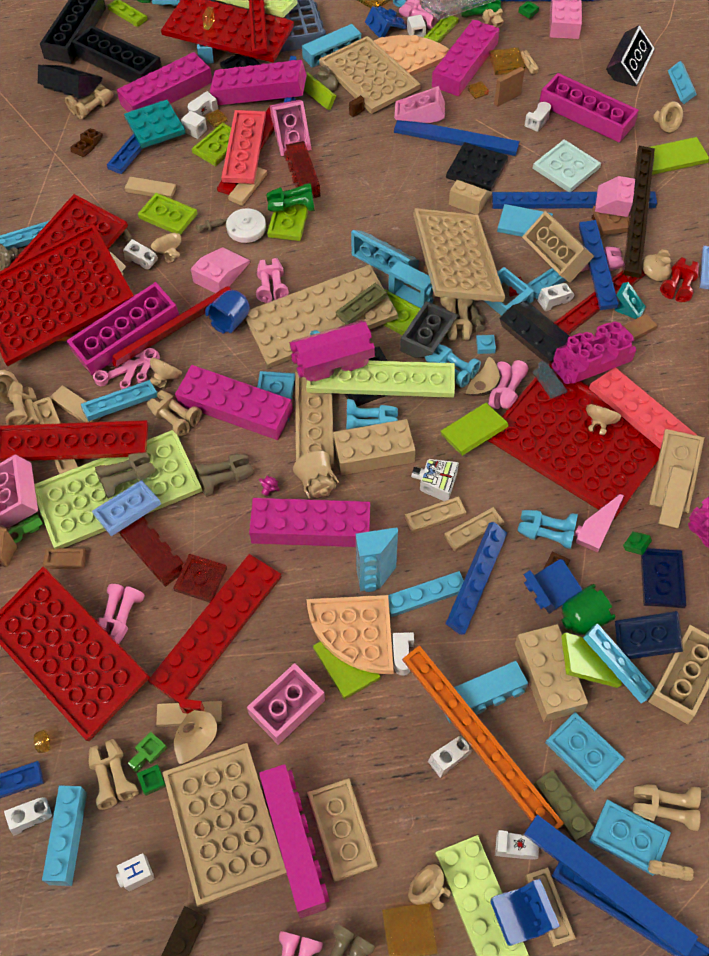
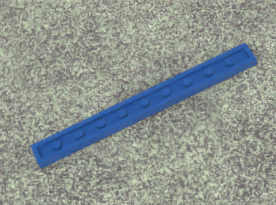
M650 191L649 208H656L657 199L655 191ZM492 192V209H503L504 204L527 209L593 208V206H596L597 192Z

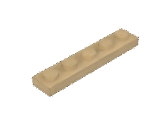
M50 396L32 403L40 424L60 423ZM75 459L54 460L59 474L78 467Z

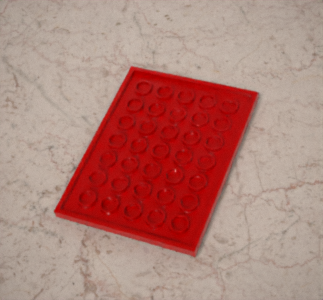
M94 224L0 271V353L7 366L95 322L134 297Z
M547 363L502 416L508 422V427L487 441L598 510L619 494L623 495L621 504L614 517L615 520L657 464L660 448L622 416L618 422L607 425L605 435L599 434L600 425L595 427L594 432L589 431V425H592L593 420L587 413V405L593 404L612 411L615 410L582 382L565 384L557 372L553 370L552 365Z

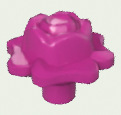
M268 475L265 479L259 478L263 487L261 492L263 495L268 496L270 491H280L278 481Z

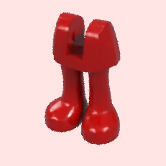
M683 257L672 266L671 274L673 276L671 280H665L660 286L662 295L672 299L679 280L683 279L682 285L675 297L677 302H687L692 299L693 289L690 285L691 282L696 281L699 275V263L693 261L690 266L685 265L686 259Z

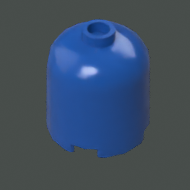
M228 290L207 306L205 315L210 317L212 320L210 324L217 331L223 334L225 332L232 333L249 314L250 305L242 293L237 290Z

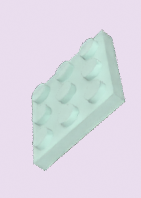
M562 140L533 163L534 170L567 192L573 191L601 167V162L566 140Z

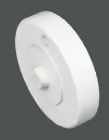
M239 209L227 218V233L233 240L249 243L256 241L266 231L265 217L255 209Z

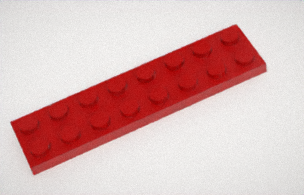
M147 420L0 426V462L13 455H17L27 461L117 458L129 457L128 454L146 453Z
M248 554L148 679L149 684L177 703L180 702V698L188 699L281 579V573Z

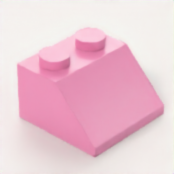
M618 176L598 185L595 212L628 217L633 203L635 179Z

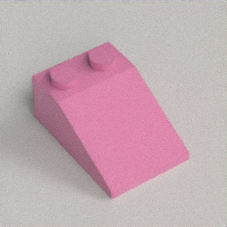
M439 86L396 101L395 120L432 123L444 119L445 101Z
M296 100L270 105L280 155L284 156L312 150L303 101Z
M222 247L201 257L191 268L193 282L216 293L226 286H230L249 265L250 260Z

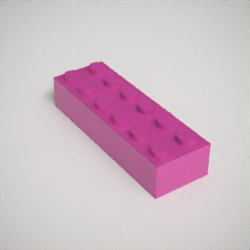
M473 19L432 73V87L439 86L440 90L459 97L498 44L500 28Z
M195 52L190 53L117 89L120 104L127 112L164 100H168L171 104L211 84V68Z
M302 60L219 69L214 72L210 93L217 99L218 105L303 96L307 74Z
M559 73L541 90L540 102L549 103L551 111L619 143L636 123L638 109Z
M155 282L68 339L67 343L74 355L92 376L96 371L112 363V356L177 317L179 312L176 304Z
M194 365L190 366L175 393L178 403L188 409L193 406L201 409L202 414L275 440H279L288 422V417L290 418L293 412L292 402L289 398Z
M253 498L249 529L251 544L356 547L355 534L370 532V502Z
M284 764L259 772L298 915L301 919L327 910L326 903L330 902L325 883L320 885L319 879L323 878L318 860L313 861L312 856L316 855L312 838L306 837V834L310 832L305 814L300 815L299 813L303 811L299 793H293V790L297 788L292 770L287 771Z

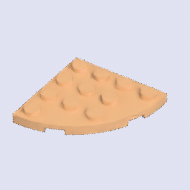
M396 35L380 37L374 40L380 48L411 76L438 65L449 51L446 46L417 35Z
M388 595L306 599L312 628L321 643L335 657L363 671L394 674Z

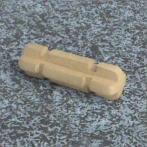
M527 50L522 51L521 59L531 74H537L539 68Z
M650 860L648 863V871L652 874L679 878L685 881H691L694 878V871L690 867H682L666 862L662 863L657 860Z

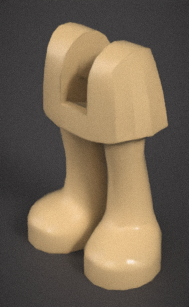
M99 84L90 96H84L76 100L73 96L69 95L65 98V102L74 115L76 114L79 119H83L96 106L101 105L104 107L107 105L114 94L109 89H106L104 85Z
M440 297L441 305L446 310L456 314V298ZM457 299L460 319H456L447 332L450 340H456L457 329H462L463 340L470 339L473 325L468 320V308L473 303L472 299Z
M18 382L11 383L9 400L13 402L14 411L6 416V425L40 424L32 404L37 401L33 389L28 386L23 389L22 384Z
M163 390L157 393L158 398L161 400L160 402L153 398L147 402V406L158 419L164 417L173 425V431L178 436L186 435L190 431V425L195 427L202 415V411L198 407L193 406L187 410L177 402L176 396ZM171 410L175 411V412H176L178 415H180L183 419L177 418V417H176L175 415H173L170 411H171Z
M114 739L105 742L109 755L108 758H102L97 745L89 749L90 769L96 771L99 782V794L96 804L100 810L111 808L117 804V799L107 773V768L111 767L116 794L119 800L128 801L139 794L136 785L128 782L125 778L121 765L124 755Z
M656 785L634 787V796L652 800V805L634 803L633 813L649 821H654L656 817L667 818L685 824L690 830H699L700 811L697 809L701 801L700 787H691L684 794L658 790ZM659 802L683 806L693 810H678L659 806Z

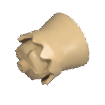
M324 451L309 452L300 457L293 466V472L302 481L304 492H306L309 499L312 496L316 498L329 496L333 488H336V483H339L331 470L330 455Z

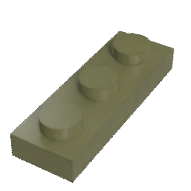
M375 282L337 310L336 316L346 325L351 324L387 297V292Z
M553 770L534 783L542 797L563 821V827L574 842L594 829Z

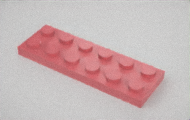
M235 110L221 177L222 182L254 184L266 111Z
M613 368L589 386L592 392L660 449L665 429L698 436L617 368Z

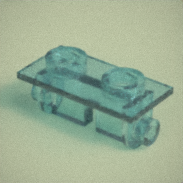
M539 362L538 369L532 372L549 397L552 399L566 393V388L553 372L548 362Z

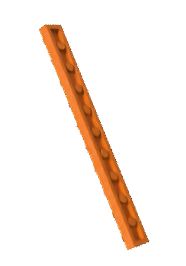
M419 645L406 655L402 661L528 818L533 821L538 814L556 829L560 828L564 824L563 821Z

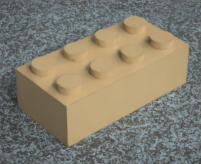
M546 211L522 236L568 282H571L594 257L591 252Z
M407 419L333 432L334 447L341 475L415 462V447Z
M558 624L519 634L515 642L543 722L572 715L574 712H583L588 704L579 678L566 675L562 634Z
M689 625L682 636L683 652L673 653L648 701L686 724H689L695 717L709 689V635Z

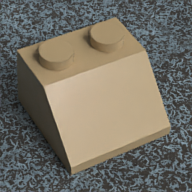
M456 180L450 190L449 205L479 215L492 192L464 181Z

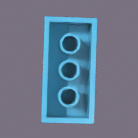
M352 230V256L388 275L390 269L398 260L419 270V260L375 238L371 234Z
M398 528L355 534L356 570L360 591L373 592L381 588L395 570Z

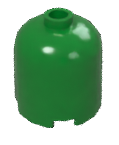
M595 584L587 586L564 602L562 606L563 619L561 621L567 630L571 629L578 635H586L597 623L602 627L615 620V614H611L609 611L612 608L611 603L602 590L597 592L594 589L596 588Z

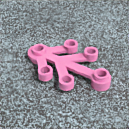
M147 348L134 356L139 359H129L121 364V367L109 372L98 370L93 374V379L97 385L105 386L110 379L126 372L124 379L120 382L122 390L131 387L130 382L137 367L143 365L141 372L136 375L138 383L148 381L147 374L151 367L150 357L160 359L159 352L154 348Z

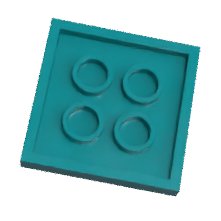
M168 100L124 113L125 120L141 148L186 134L182 123Z

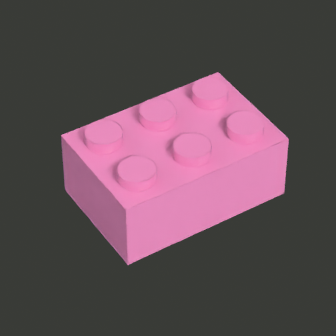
M551 0L549 37L579 39L582 25V0Z
M13 455L0 463V525L7 528L38 512L31 462L17 455Z
M294 663L248 705L247 710L249 716L279 745L325 701V694Z

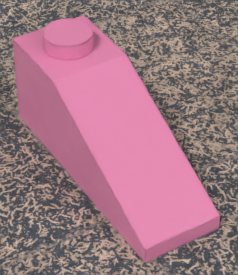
M619 494L584 522L583 527L578 526L574 535L577 537V544L598 553L621 504L623 495Z

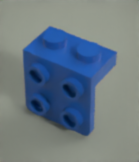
M372 6L365 20V23L379 38L386 36L390 26L402 29L407 28V25L404 23L405 21L396 15V11L393 9L386 10L381 6Z
M561 559L535 575L531 570L523 574L526 578L524 584L530 593L534 591L537 595V598L534 600L540 609L545 608L549 614L582 590L565 562Z
M540 879L534 880L520 889L496 895L490 900L505 941L509 946L543 936L560 927Z

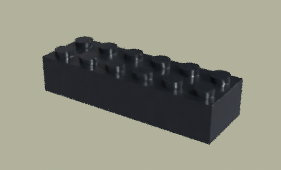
M68 0L40 42L44 59L71 64L76 57L72 41L91 25L96 26L106 10L104 0Z
M92 25L72 41L76 57L130 83L162 68L160 57Z

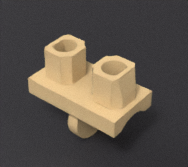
M492 9L485 10L483 13L485 24L497 28L503 25L504 21L501 18L502 9H498L497 12H494Z

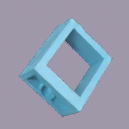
M399 260L390 269L389 292L419 308H422L426 301L433 303V288L429 275ZM404 282L407 283V284H409V285H411V286H413L414 288L420 290L421 292H418V291H416V290H414V289H412V288H410V287L404 285Z
M503 267L500 271H497L501 284L504 282L509 287L511 286L519 295L507 305H504L502 302L484 301L502 316L512 305L524 301L533 302L534 290Z

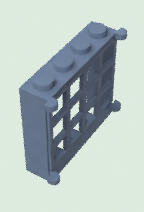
M297 0L298 4L288 14L299 13V16L290 18L288 14L285 16L288 20H301L302 25L293 27L290 32L291 36H288L280 52L302 49V45L326 35L323 21L317 8V2H314V0ZM312 10L313 14L302 15V12ZM314 18L316 23L305 24L304 19ZM317 27L318 32L308 33L307 28ZM304 29L305 34L294 36L293 30Z

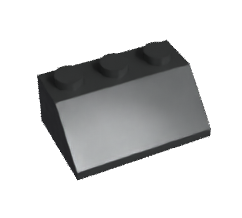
M426 301L402 335L400 351L414 358L433 355L458 315Z

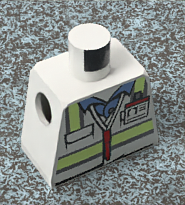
M429 459L425 469L414 466L411 477L421 480L420 490L422 492L446 501L450 498L458 473L459 463Z

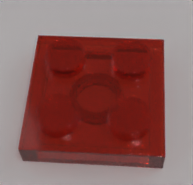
M189 554L173 589L175 592L210 603L216 595L227 566Z

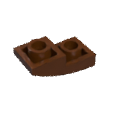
M87 129L80 134V141L70 146L71 152L85 157L99 143L103 134L95 129Z

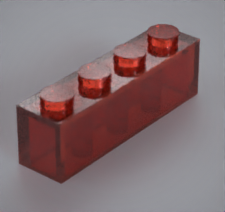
M300 141L286 144L284 158L285 161L289 162L288 169L289 172L293 173L291 176L293 184L296 183L295 188L311 183L313 198L321 197L320 183L305 142Z
M142 516L118 533L163 586L166 587L184 573L182 568L184 563L178 555L173 556L170 546L165 541L162 543L159 540V534L154 528L150 530L147 526L148 522Z

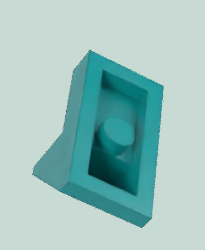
M623 283L616 295L619 299L618 308L614 310L637 319L642 316L646 306L630 283Z

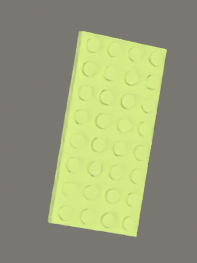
M173 430L147 440L146 453H148L150 458L149 463L153 464L156 471L142 481L161 502L160 506L149 513L203 492L183 446ZM129 457L100 458L34 484L37 504L54 549L68 547L106 531L92 511L136 484L139 480L135 479L119 484L115 487V495L107 498L96 474L95 467L121 463L129 460ZM132 469L124 470V471L118 472V473H116V474H113V475H111V476H114V475H117V474H121V473L130 471V470H132Z

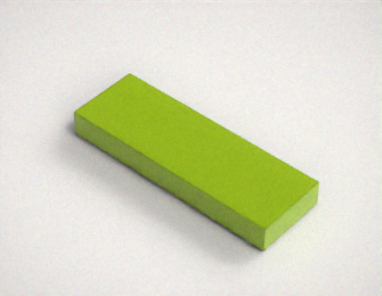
M114 0L107 5L108 10L136 27H139L148 20L145 14L121 0Z
M446 13L424 38L440 43L455 27L459 18Z
M306 72L304 91L324 108L331 110L336 95Z

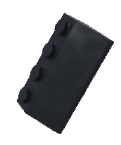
M640 25L624 33L606 68L614 81L634 87L637 86L655 49Z
M38 64V84L44 85L46 89L54 88L56 92L64 91L66 95L74 94L75 98L90 96L103 78L63 65Z
M527 301L512 305L499 318L502 327L546 364L552 365L556 349L566 345L568 337H570Z

